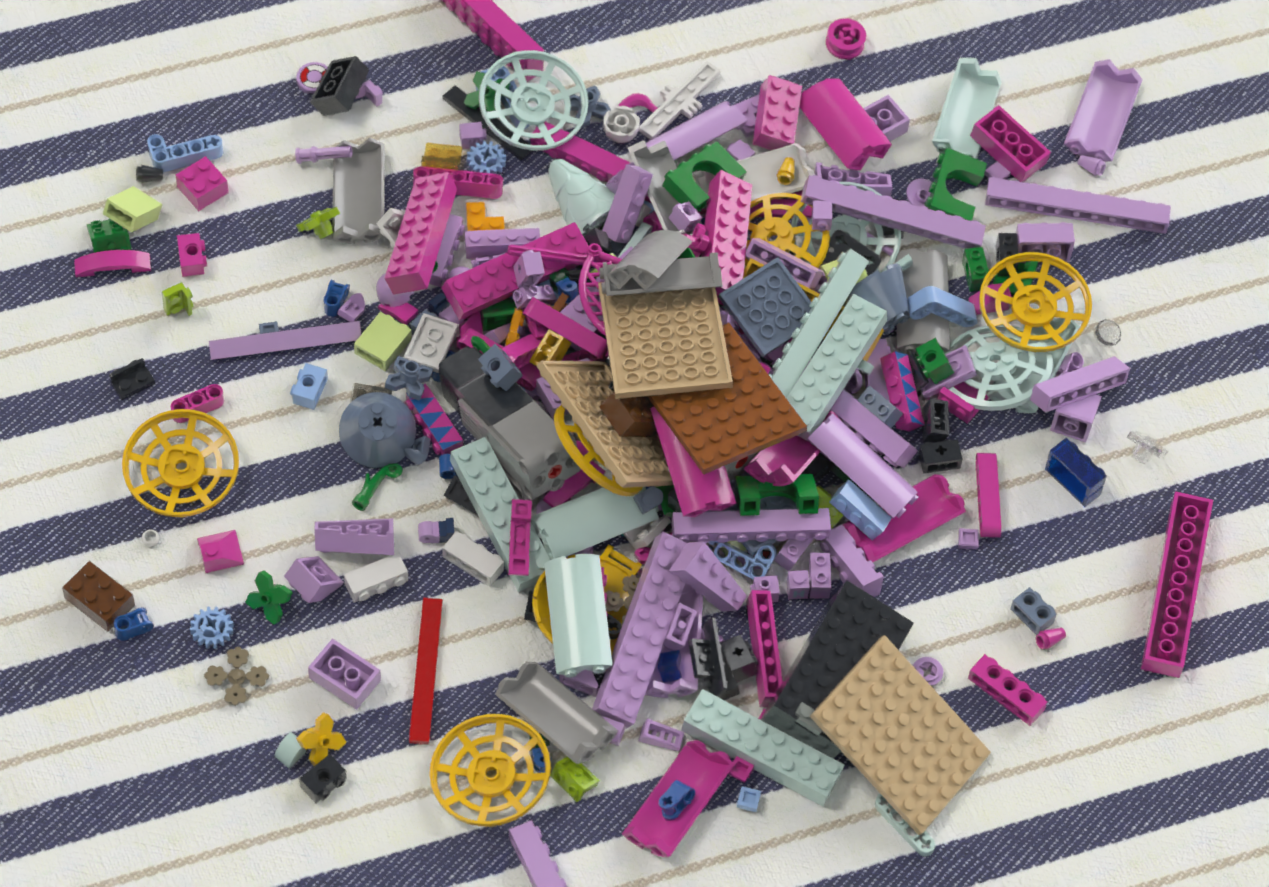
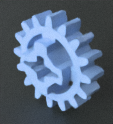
M483 141L482 145L477 142L476 148L471 146L470 151L467 152L468 169L481 173L497 174V171L502 173V167L506 166L504 149H499V144L493 146V141L489 144Z
M207 607L206 612L200 609V615L194 614V620L190 622L193 640H198L199 646L205 643L207 649L210 645H213L214 649H216L218 643L224 646V640L230 641V635L233 634L232 627L234 626L233 621H231V615H226L224 609L219 612L218 607H215L214 610Z

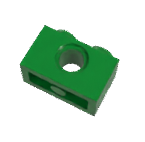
M983 247L964 249L962 264L969 292L980 291L983 280L989 272Z
M936 337L916 348L919 354L916 358L921 367H925L922 370L926 378H931L934 384L955 373Z

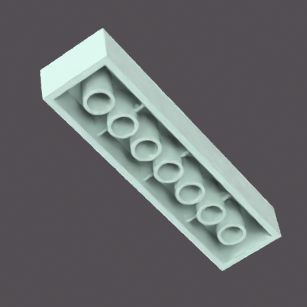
M853 294L786 398L807 425V431L797 436L807 440L821 425L887 322L886 310Z
M484 437L451 451L450 462L498 555L503 559L504 566L509 574L512 499H518L491 445ZM531 522L529 575H509L518 592L536 585L539 577L545 570L544 563L550 561Z
M704 689L701 690L681 728V731L719 751L725 752L733 759L738 756L753 764L754 770L821 806H824L845 766Z

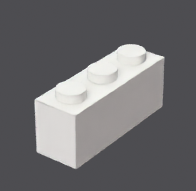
M456 531L442 547L445 559L489 587L492 586L504 571V561L499 555H493L483 545L473 542L466 534Z
M399 553L344 574L345 586L354 603L364 601L374 594L384 593L387 589L401 586L408 581V571Z

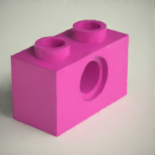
M200 234L178 235L182 277L205 274L204 267H207L206 255L202 256V251H205L204 240H200Z

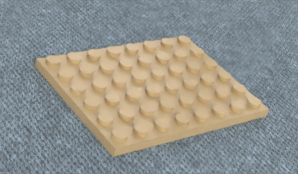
M598 282L615 399L733 388L715 287L606 296V294H602V282Z
M540 361L537 368L540 371V375L547 380L552 392L559 397L562 406L569 411L574 423L581 428L583 436L591 442L594 451L603 459L605 467L613 473L616 482L620 486L674 485L657 433L653 437H620L601 411L599 406L614 392L609 389V385L613 380L611 369L606 362Z
M885 635L878 639L810 715L813 721L918 835L927 829L991 753Z

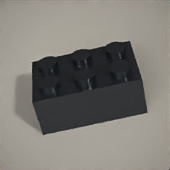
M357 56L332 60L310 103L323 116L348 112L352 108V104L359 94L363 82L366 80L369 69Z

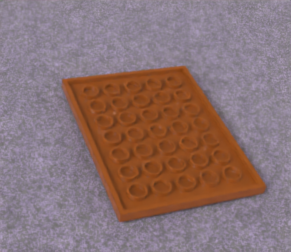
M730 323L724 324L722 327L733 388L647 396L703 475L807 431V425Z

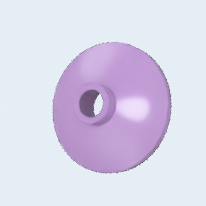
M926 179L913 180L908 185L906 192L909 202L912 205L924 206L927 197H930L931 193L928 190L932 182Z

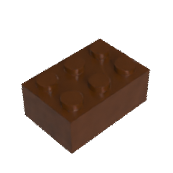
M613 392L599 406L620 437H653L657 433L650 409L654 405L647 396L615 399V393Z
M88 561L62 587L64 598L107 632L114 627V620L117 617L127 614L135 606L133 594L91 561Z

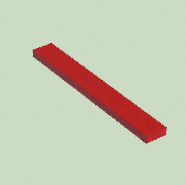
M423 598L409 743L429 745L443 599Z

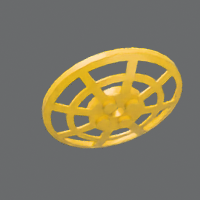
M774 193L751 201L750 208L763 202V208L749 215L748 230L752 231L751 239L747 241L746 249L752 238H760L787 253L792 251L796 254L795 257L803 258L811 263L810 265L819 268L829 248L830 233L829 230L822 231V242L816 257L808 253L807 249L811 240V232L820 230H812V224L809 225L806 217L799 211L806 203L801 202L802 196L797 194ZM776 198L798 200L792 207L783 204L771 205L770 202L771 199ZM781 209L787 210L782 218L772 217L771 210ZM764 212L765 220L757 225L750 222L757 215ZM795 214L801 219L804 226L792 228L788 221ZM805 233L804 242L800 248L794 244L795 234ZM776 235L777 239L770 242L769 238ZM745 257V266H746V265L748 264L749 260Z
M1025 252L1006 257L990 269L980 289V310L987 326L1002 341L1025 351L1048 352L1066 347L1083 333L1091 316L1092 297L1084 278L1070 264L1049 254ZM1024 261L1043 262L1040 272H1023L1017 274L1013 264ZM1053 265L1063 270L1075 282L1065 287L1060 281L1047 275L1049 266ZM1006 267L1010 278L1001 285L998 292L989 288L988 285L992 278ZM1037 278L1038 281L1037 285L1024 286L1021 279ZM1045 281L1053 284L1060 291L1052 294L1051 291L1044 287ZM1014 283L1018 290L1014 297L1004 295L1005 290ZM1080 288L1084 297L1085 314L1073 313L1074 306L1070 293ZM985 294L996 299L997 319L989 320L984 301ZM1063 297L1066 299L1068 312L1057 310V301ZM1001 301L1010 304L1013 313L1004 316L1001 310ZM1035 303L1039 308L1033 309L1030 307V304ZM1054 317L1065 319L1064 323L1057 330H1054L1049 324ZM1018 320L1025 325L1024 331H1018L1009 322ZM1071 320L1083 321L1078 331L1067 341H1064L1059 336L1068 327ZM1004 325L1010 332L1021 337L1020 343L1004 336L995 327ZM1032 327H1043L1048 333L1045 335H1030ZM1050 338L1057 343V345L1047 347L1027 345L1029 340H1047Z
M561 404L555 410L554 424L560 441L575 463L596 483L615 494L627 497L638 494L643 487H622L616 482L613 473L612 480H610L589 463L595 458L605 467V462L594 451L591 442L587 441L583 436L581 428L575 423L574 426L565 425V408ZM568 432L577 433L582 444L588 450L585 456L579 452Z
M189 409L162 412L146 420L129 438L122 458L123 476L132 496L146 509L168 517L193 516L213 508L230 492L239 469V453L230 431L216 418L204 412ZM189 418L187 429L172 430L163 434L158 426L159 423L166 420ZM197 420L212 425L222 433V436L213 442L206 435L195 431ZM151 428L157 438L148 445L143 455L133 453V447L138 439ZM175 436H185L184 444L171 446L167 439ZM193 437L202 440L208 447L200 452L192 446ZM227 441L233 454V470L222 469V458L218 448ZM161 444L165 451L161 454L160 458H150L152 451ZM214 453L216 469L205 468L204 458ZM129 460L141 463V475L145 484L136 488L133 487L129 476ZM179 463H185L187 465V467L184 470H178L176 468V466ZM147 465L158 467L160 476L150 481L147 475ZM203 475L214 476L208 487L202 490L198 482L202 479ZM220 477H231L224 492L214 501H211L207 494L216 486ZM163 483L172 487L170 497L160 493L155 487ZM191 487L196 494L188 498H178L180 489ZM150 491L157 498L168 502L165 511L151 506L139 494ZM200 499L205 505L192 511L173 512L176 504L190 503Z
M480 715L458 724L439 742L430 763V783L440 806L455 819L475 826H498L520 818L538 803L548 786L551 762L544 740L531 725L509 715ZM496 723L495 735L482 736L470 741L465 734V731L470 728ZM504 724L520 728L532 738L523 746L518 741L503 736ZM458 737L464 747L456 754L452 764L439 763L445 749ZM494 742L493 750L479 753L476 749V746L483 743ZM502 743L511 745L518 751L509 757L504 752H501ZM537 744L544 757L545 773H534L533 762L528 753ZM469 752L473 759L468 769L458 767L461 759ZM524 757L528 773H516L514 764ZM490 770L497 771L494 777L486 776ZM437 771L449 773L453 796L446 799L442 798L438 788ZM456 775L467 777L470 786L459 791ZM532 781H543L537 796L530 804L524 807L519 801L528 792ZM514 782H526L523 789L515 797L510 791ZM475 792L483 796L482 805L473 804L466 797ZM503 795L508 801L500 806L490 807L493 797ZM460 801L466 807L478 811V819L476 821L462 817L449 806ZM512 806L517 811L516 814L504 819L486 821L488 813L499 812Z

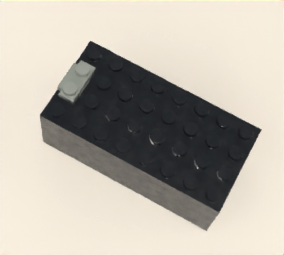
M846 580L828 602L760 720L834 759L841 750L813 721L810 715L880 637L885 635L899 650L914 622Z

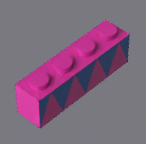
M895 351L881 357L880 361L890 402L903 413L895 423L896 429L910 432L923 426L924 421L908 355Z
M426 383L422 384L425 389L420 400L409 397L406 392L404 403L414 414L413 417L416 424L422 426L424 436L431 439L432 447L436 454H440V456L451 454V451L463 446V439Z

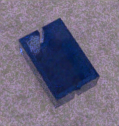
M1066 437L1049 452L1045 470L1080 504L1086 507L1101 495L1107 475L1102 468L1097 467L1088 455L1082 453L1074 442H1071Z

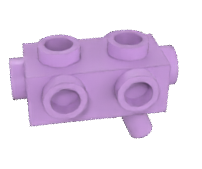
M534 284L522 286L515 290L512 296L517 309L526 308L532 297L550 306L557 300L552 287L549 285L544 287H537Z

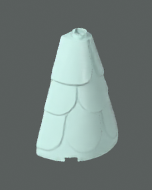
M556 159L552 161L549 167V179L556 201L559 202L563 219L566 225L576 222L582 235L585 236L588 231L606 222L615 194L603 183L591 178L588 173L565 160Z

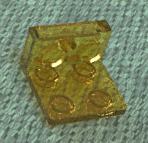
M426 143L421 166L459 170L462 146Z

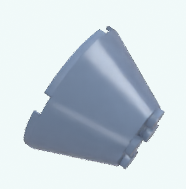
M897 263L886 266L887 270L881 273L877 270L857 283L843 304L846 307L853 294L886 310L887 322L883 326V333L886 335L895 330L894 326L899 322L902 324L910 318L908 315L909 308L902 268Z
M382 392L367 393L353 400L344 410L339 423V438L343 449L355 462L369 468H382L388 464L400 462L405 457L404 448H412L416 435L415 420L407 405L399 398Z

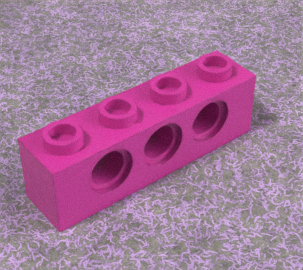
M984 654L970 669L968 679L1029 726L1045 711L1047 705L1045 698L1031 690L1027 683L1014 677L1010 670L1001 667L994 658ZM989 675H994L997 678L993 679ZM1004 687H1010L1012 690H1006ZM1020 699H1026L1028 702L1024 703Z

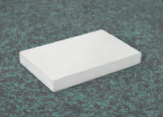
M423 313L403 358L415 361L419 366L425 365L433 368L434 372L439 373V363L446 358L459 329V324Z

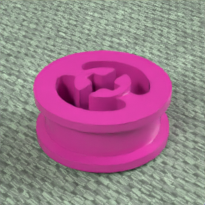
M842 18L835 20L828 28L825 42L826 47L837 58H856L864 50L866 30L859 22L853 19Z

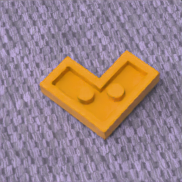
M466 202L467 231L505 229L504 216L485 217V202Z
M515 308L505 346L520 339V334L517 330L519 326H523L525 319L521 309Z

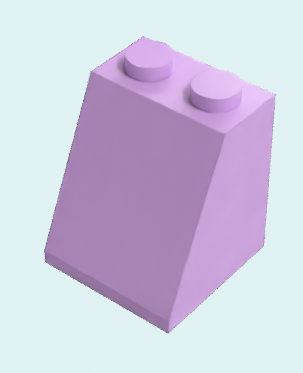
M1095 394L1057 408L1050 431L1087 442L1102 396Z

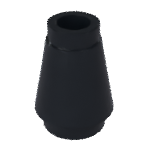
M146 165L136 167V181L144 183L163 180V169Z

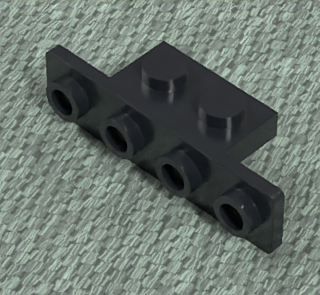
M711 617L703 625L705 639L692 638L688 643L694 678L712 679L714 695L720 697L727 690L728 681L725 677V663L722 659V646L718 636L719 628L716 624V618Z

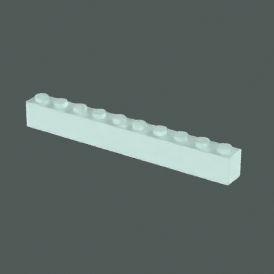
M851 248L846 253L842 252L838 257L837 262L839 263L837 267H833L829 272L828 277L830 278L828 282H824L819 289L820 295L818 298L815 297L810 303L811 310L803 315L800 320L802 325L794 330L791 335L793 340L785 345L782 350L784 355L774 363L773 373L768 374L786 398L869 262Z

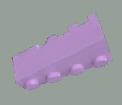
M816 162L815 175L822 177V179L859 183L872 188L882 196L887 195L891 197L892 182L891 176L888 174L871 171L860 173L858 170L838 169L839 166L836 165L826 167L822 166V163Z
M393 518L315 522L316 551L324 553L347 552L394 555Z
M843 525L831 529L829 538L821 540L820 547L824 553H830V563L833 568H837L841 581L845 583L848 580L873 597L880 595L884 577L882 573L875 572V565L871 560L866 561L865 552L861 548L855 547V540Z
M704 541L687 543L669 570L671 574L680 577L683 583L692 586L696 593H701L705 596V599L720 611L739 610L747 597Z

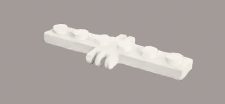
M706 61L679 88L666 85L660 91L665 102L639 126V132L652 140L680 113L688 118H692L693 114H696L702 108V104L696 98L721 74V70Z

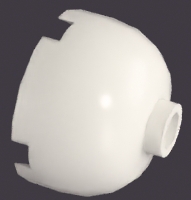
M617 106L614 110L606 112L604 116V131L607 137L617 143H626L636 137L639 131L640 118L639 116L637 117L633 109L626 106Z

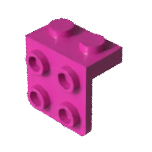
M965 382L953 386L962 394L971 398H977L979 389ZM946 387L939 391L938 400L948 401V411L968 424L978 413L979 409H975L974 406ZM985 395V399H984V400H986V401H988V396H987V395Z

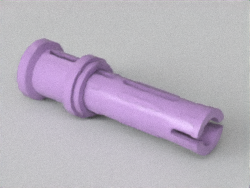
M311 146L308 149H300L298 147L295 150L297 164L307 161L316 163L321 159L352 157V147L317 148Z

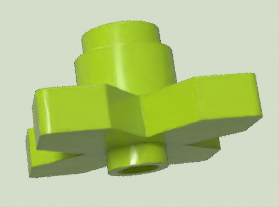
M338 207L326 208L322 211L318 210L310 214L311 218L298 223L296 227L299 232L313 229L316 236H319L320 239L325 238L333 233V227L329 219L339 215L340 211Z

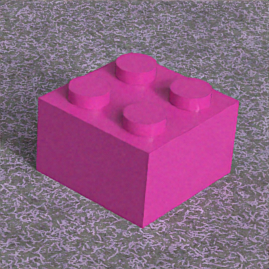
M206 156L176 174L177 188L198 212L229 193L227 179Z

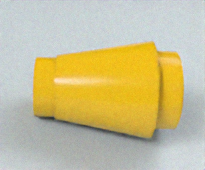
M785 158L776 174L778 182L783 185H789L794 180L795 160L793 158Z

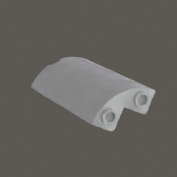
M368 138L358 146L343 140L336 147L351 146L352 157L333 159V207H338L340 214L333 217L332 240L347 244H356V241L364 240L365 243L372 242L383 237L376 223L384 215V143Z
M665 140L649 148L645 141L628 147L635 166H639L653 174L647 194L663 230H671L692 236L693 230L686 233L684 229L678 230L669 219L673 212L672 208L679 202L662 186L665 174L671 169L673 171L677 169Z
M671 230L652 232L645 236L606 277L619 289L632 277L646 291L692 241L683 234Z
M918 248L898 252L895 263L908 254L913 261V265L902 272L907 298L927 286H934L948 292V256L933 249H927V252L918 251ZM930 313L922 319L914 320L909 318L906 322L902 324L899 322L897 324V348L902 352L907 353L910 351L915 354L917 347L935 337L944 352L950 351L949 320Z
M710 253L708 257L676 259L646 291L632 277L621 289L609 280L606 275L617 264L607 265V262H603L602 268H599L600 279H604V282L601 283L602 294H606V296L722 287L718 253Z
M525 662L520 667L517 677L504 678L499 683L495 693L496 696L576 764L592 759L594 757L593 753L598 749L602 751L618 732L615 727L537 662Z

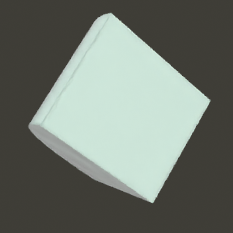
M292 732L282 740L275 752V757L289 769L306 753V749L299 745L296 740L297 736Z

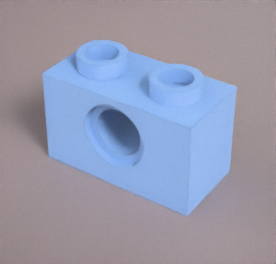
M305 363L304 368L298 372L297 384H293L290 395L292 396L293 404L315 410L328 380L327 369Z

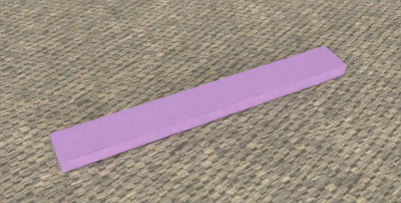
M360 321L209 341L211 360L356 341L361 336Z

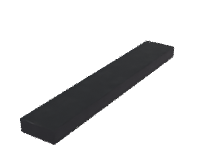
M456 85L443 95V100L472 123L481 122L482 129H486V134L520 161L534 151L521 149L499 138L485 122L480 106L476 109L466 107L464 101L467 94ZM498 118L489 119L503 135L510 139L512 138L514 132L505 127ZM522 137L518 140L519 143L530 145Z

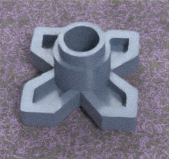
M595 85L586 89L588 110L581 128L590 125L592 116L604 119L606 112L611 111L607 103L598 102L601 93ZM572 95L569 97L570 110L577 112L575 118H580L582 108L581 96Z
M398 356L393 366L396 373L388 375L385 388L392 391L406 388L409 397L420 400L425 389L421 383L429 382L433 368L425 365L419 366L415 361Z

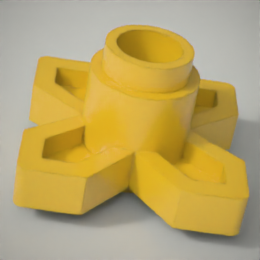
M324 712L315 720V727L303 731L296 738L302 748L311 749L309 760L313 766L328 756V749L339 750L346 744V740L341 733L332 732L334 721L329 714Z

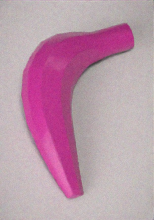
M641 93L631 94L618 104V106L629 108L643 106L653 113L658 109L648 96Z

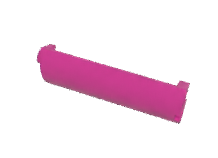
M828 78L801 93L799 108L847 169L861 171L870 156L884 158L892 143L840 79Z
M655 407L650 408L683 516L697 517L708 510L723 511L736 504L725 466L703 475Z
M830 411L823 420V422H825L831 414H834L837 418L838 416L833 411ZM794 436L759 451L744 469L753 478L762 483L769 482L773 483V486H785L793 483L821 451L809 441L799 436Z
M934 474L912 486L918 491L916 494L918 498L912 505L907 503L904 506L906 511L899 518L895 516L891 519L885 530L874 540H871L850 520L842 525L855 540V547L861 548L865 552L866 561L871 560L875 562L966 512L963 498L959 494L950 493L949 483L945 477Z
M698 740L687 742L622 835L641 849H644V847L649 848L651 853L656 856L670 857L734 766L729 755L722 751L710 753L706 749V745ZM679 780L694 788L695 797L693 801L686 806L679 816L674 820L665 819L658 802L659 798L669 789L671 784Z

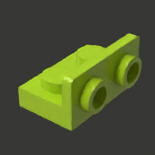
M181 282L162 291L163 309L167 316L176 314L183 308L189 316L192 315V307L194 305L191 298H193L189 287L185 288Z
M568 756L556 762L550 774L576 802L580 801L584 793L596 787L600 781L582 763L576 764Z

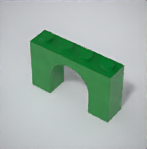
M716 141L712 145L707 144L699 154L697 152L694 153L687 162H681L674 171L672 169L669 170L664 176L665 180L662 186L679 203L690 202L699 212L705 208L710 197L694 181L693 172L706 171L716 176L722 170L743 180L747 171Z
M946 148L943 153L938 155L936 161L938 167L935 168L932 175L935 179L928 190L931 194L930 197H927L924 206L933 211H943L947 215H956L965 220L972 221L976 207L954 198L948 192L945 181L948 179H958L977 187L984 177L987 163Z
M800 474L793 483L785 486H773V483L769 482L762 483L752 476H735L734 493L740 516L760 515V499L768 496H782L793 500L796 503L799 514L818 513L819 494L813 474Z

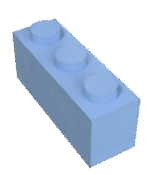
M850 480L839 487L830 500V503L871 540L880 535L892 519L890 515Z

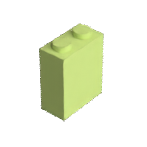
M133 186L107 198L103 215L130 232H134L158 220L163 204Z
M380 312L354 343V353L386 372L412 340L411 329L407 325L395 321L392 316Z

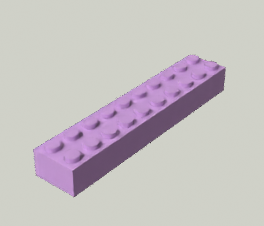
M788 342L779 346L764 356V358L774 365L778 358L781 359L784 355L782 350ZM842 390L830 411H833L840 420L843 419L842 422L853 432L856 430L855 434L867 444L871 442L869 446L880 455L885 454L883 458L896 468L898 465L904 468L918 450L871 413L848 391Z
M665 532L660 533L654 539L611 656L613 666L606 669L592 707L600 716L625 724L626 729L635 723L685 585L680 580V577L671 574L669 570L687 543Z

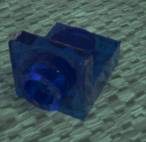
M679 650L660 653L658 670L663 683L677 681L682 678L679 669L681 661Z

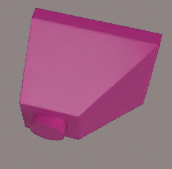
M236 530L197 538L205 573L244 565Z

